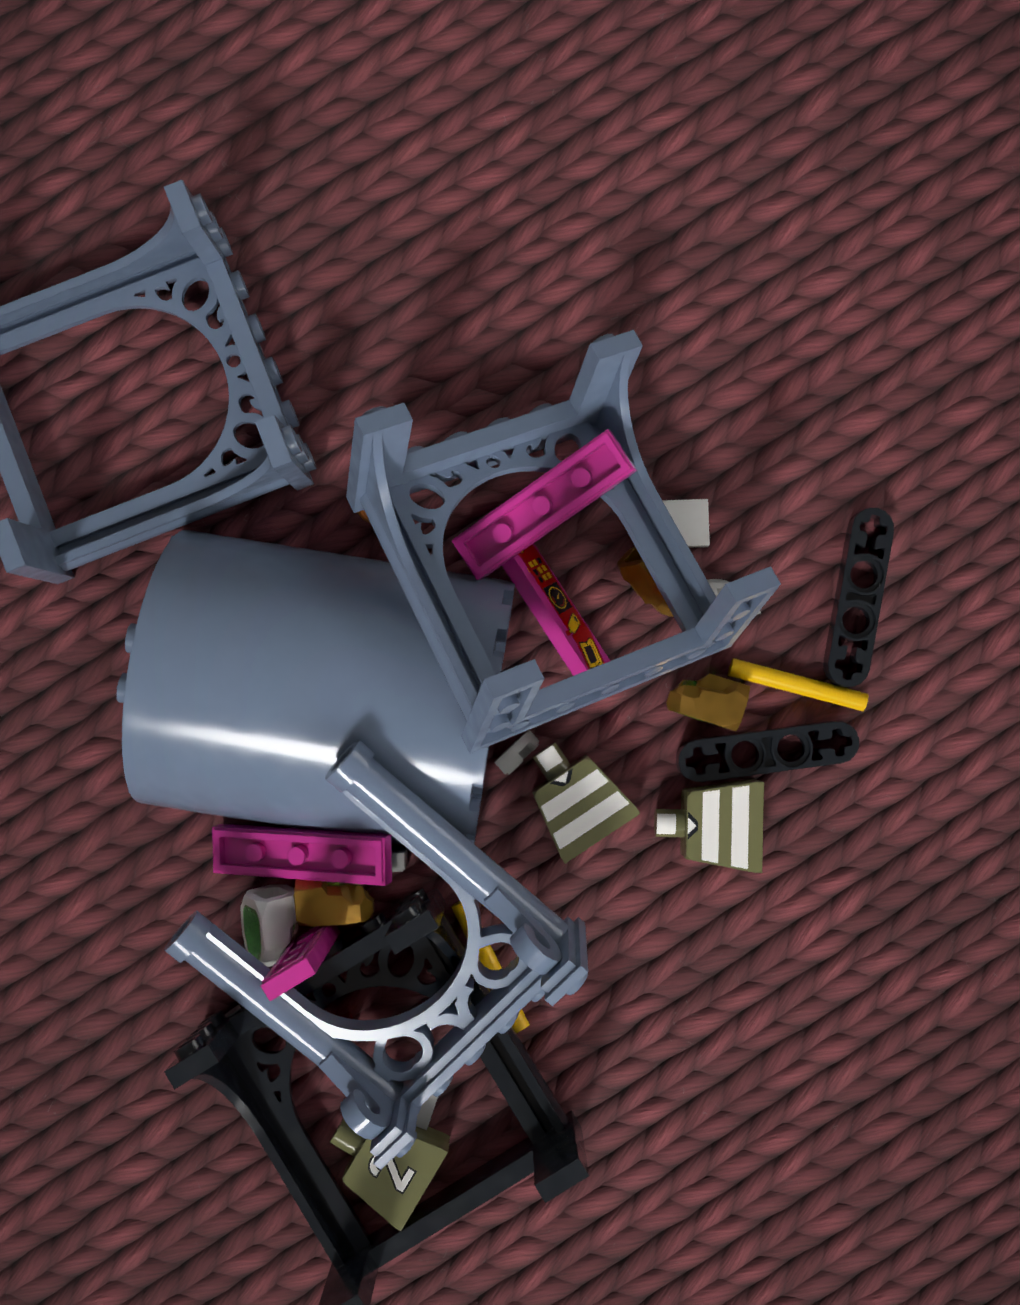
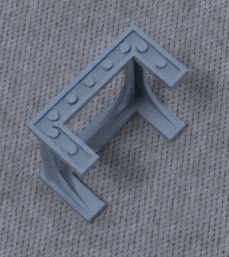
M183 180L164 186L170 202V214L158 233L144 245L110 264L0 306V355L115 311L141 308L169 313L198 329L212 344L223 364L228 383L229 405L222 434L215 448L204 462L181 480L56 529L0 384V473L19 522L10 518L0 520V557L6 573L60 584L75 578L72 569L289 484L297 491L314 484L310 475V471L317 469L307 443H303L300 435H296L293 429L300 426L297 415L289 399L282 402L276 385L283 383L281 374L272 356L265 359L259 344L266 340L265 333L256 313L248 315L243 303V299L250 297L240 271L231 272L226 257L233 255L223 228L219 227L213 212L208 210L201 193L193 196ZM197 281L207 282L209 295L205 304L198 310H187L184 305V297L189 286ZM175 282L172 289V299L166 301L160 299L157 292L160 290H171L168 285ZM220 304L217 311V319L220 323L223 322V325L218 329H213L208 323V317ZM232 337L235 342V345H229ZM232 356L240 357L241 361L237 367L229 366L228 362ZM247 374L249 381L243 380L240 377ZM245 396L254 397V399L249 401L256 410L262 411L263 416L256 413H244L241 408V400ZM242 424H255L264 445L253 449L244 447L236 439V429ZM229 450H232L239 457L247 459L238 464L236 459H233L227 466H224L223 463L224 454ZM212 469L216 471L214 474L207 476Z
M634 330L619 335L606 334L590 343L569 400L555 405L549 403L539 405L530 413L513 419L508 417L499 418L490 423L486 428L470 433L464 431L457 432L447 437L443 442L425 448L414 446L408 449L413 419L405 403L388 408L384 406L374 407L366 411L362 416L355 418L346 498L354 513L362 510L365 511L467 721L461 737L470 754L731 647L781 585L770 566L725 584L717 597L714 594L653 485L636 443L629 410L628 379L643 345ZM609 429L637 471L600 496V498L612 508L621 520L682 633L542 689L540 687L545 678L535 659L496 674L446 572L443 557V537L447 522L458 503L482 483L509 473L530 471L546 473L561 462L555 455L556 444L572 439L580 449ZM544 449V455L534 458L528 455ZM497 464L499 465V467L497 468H491L492 466H495ZM459 478L461 481L460 484L453 487H448L445 482ZM428 489L437 493L442 498L444 504L437 509L423 508L417 505L409 494ZM421 523H432L434 529L428 534H423ZM427 548H432V554L429 553Z

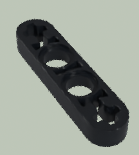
M867 508L855 514L850 519L846 530L823 660V671L826 678L832 684L841 687H854L861 684L867 678L870 671L894 536V523L891 516L879 508ZM870 518L874 519V527L881 529V535L872 537L869 551L877 550L878 557L872 554L855 555V548L860 550L866 547L867 533L860 531V525L869 522ZM857 562L868 564L874 571L873 583L867 588L857 587L851 580L850 572ZM851 607L860 609L866 617L865 628L858 634L848 632L842 623L844 612ZM839 638L848 642L862 641V648H851L850 662L857 664L856 672L848 673L846 679L842 678V670L835 668L836 660L845 659L848 645L838 646Z
M826 721L692 739L679 747L676 754V765L678 771L684 777L695 782H706L841 764L850 761L856 755L859 749V737L856 730L845 722ZM836 729L838 735L846 736L847 744L839 747V754L836 755L834 749L816 748L814 750L818 757L812 759L813 744L808 735L809 731H814L813 740L832 738V730ZM786 735L796 736L802 744L800 756L791 762L783 760L777 751L779 741ZM741 741L750 742L756 750L755 761L745 768L736 766L731 758V751L734 745ZM723 743L721 757L726 767L725 771L719 772L720 763L718 762L703 764L701 773H696L695 768L692 766H686V758L693 756V748L699 747L702 754L713 755L719 754L715 744Z

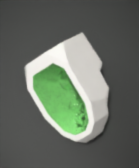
M267 885L248 890L240 907L245 948L267 967L274 966L286 950L295 930V923L297 921L294 888L289 885Z

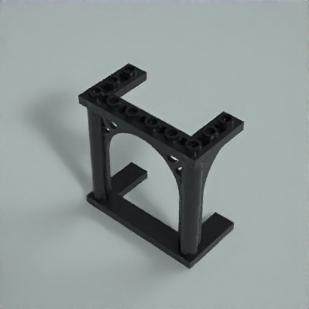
M420 888L399 901L400 906L394 910L396 913L386 918L383 912L362 923L358 927L362 934L347 943L343 937L337 938L316 974L293 988L321 1009H324L334 1000L348 993L369 987H399L431 998L453 975L462 959L465 948L444 915L446 902L439 890L435 888L426 894L424 889ZM411 946L414 953V962L411 969L403 975L394 974L388 962L391 949L394 954H397ZM380 950L378 955L379 971L372 975L364 974L361 970V964L365 963L366 967L370 965L375 953ZM425 959H428L432 966L427 969V972L436 978L433 982L425 983L418 977L423 970ZM345 971H347L346 981L340 976ZM475 979L474 988L469 995L474 1006L490 992L489 988L478 984ZM332 983L336 987V992L333 995L326 994L323 990L324 984ZM313 991L315 999L306 995ZM240 1005L241 1008L228 1016H225L223 1011L220 1010L198 1024V1029L186 1037L187 1041L173 1051L177 1058L164 1071L174 1090L191 1079H198L210 1084L233 1104L253 1130L332 1262L319 1305H370L379 1267L534 1173V1185L545 1203L589 1177L582 1127L572 1110L566 1114L564 1113L513 1027L504 1034L497 1032L486 1043L480 1058L528 1137L418 1204L401 1231L388 1223L368 1235L298 1116L291 1088V1069L296 1048L286 1041V1046L278 1051H267L259 1047L254 1040V1032L259 1028L268 1026ZM259 1062L262 1064L277 1063L281 1070L279 1076L271 1079L269 1067L263 1070ZM276 1091L281 1092V1099Z

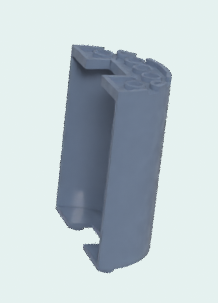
M182 530L172 536L152 573L137 624L131 623L127 629L125 651L130 653L127 673H122L117 686V701L123 703V768L129 794H131L132 798L142 804L299 829L390 834L325 780L326 774L337 759L353 742L359 739L375 753L373 759L474 844L489 746L471 754L469 753L461 737L467 721L390 562L191 530ZM446 571L451 585L495 673L502 672L515 584L512 581L489 577L477 580L474 575ZM391 835V843L403 845Z

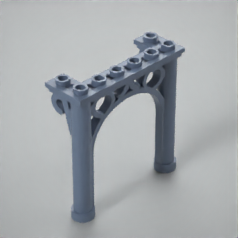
M358 739L337 759L326 774L325 780L439 874L457 894L466 915L468 940L458 967L445 985L424 1003L402 1014L376 1020H356L340 1017L319 1008L294 988L269 1001L260 985L271 969L199 911L192 913L179 927L165 946L164 951L179 963L184 960L314 1062L346 1096L340 1104L344 1120L356 1134L365 1139L372 1140L369 1152L375 1156L373 1164L381 1170L395 1156L398 1158L403 1157L413 1146L417 1138V1132L415 1131L417 1115L422 1104L432 1095L435 1097L441 1095L451 1083L453 1075L464 1064L467 1066L472 1065L483 1053L486 1043L497 1032L500 1034L507 1032L515 1023L519 1011L531 1000L533 1002L539 1001L544 995L545 1001L553 1006L565 994L572 995L581 988L588 976L586 925L584 921L579 917L575 921L569 917L564 920L373 759L375 753ZM478 901L504 924L482 928ZM499 942L509 943L517 957L504 969L491 970L480 962V948ZM474 979L478 984L486 988H492L476 1006L471 1003L469 997L474 988ZM441 1025H453L454 1027L434 1046V1037L431 1030ZM403 1036L416 1039L421 1044L422 1049L409 1061H396L386 1053L385 1045L387 1039ZM352 1041H376L373 1058Z

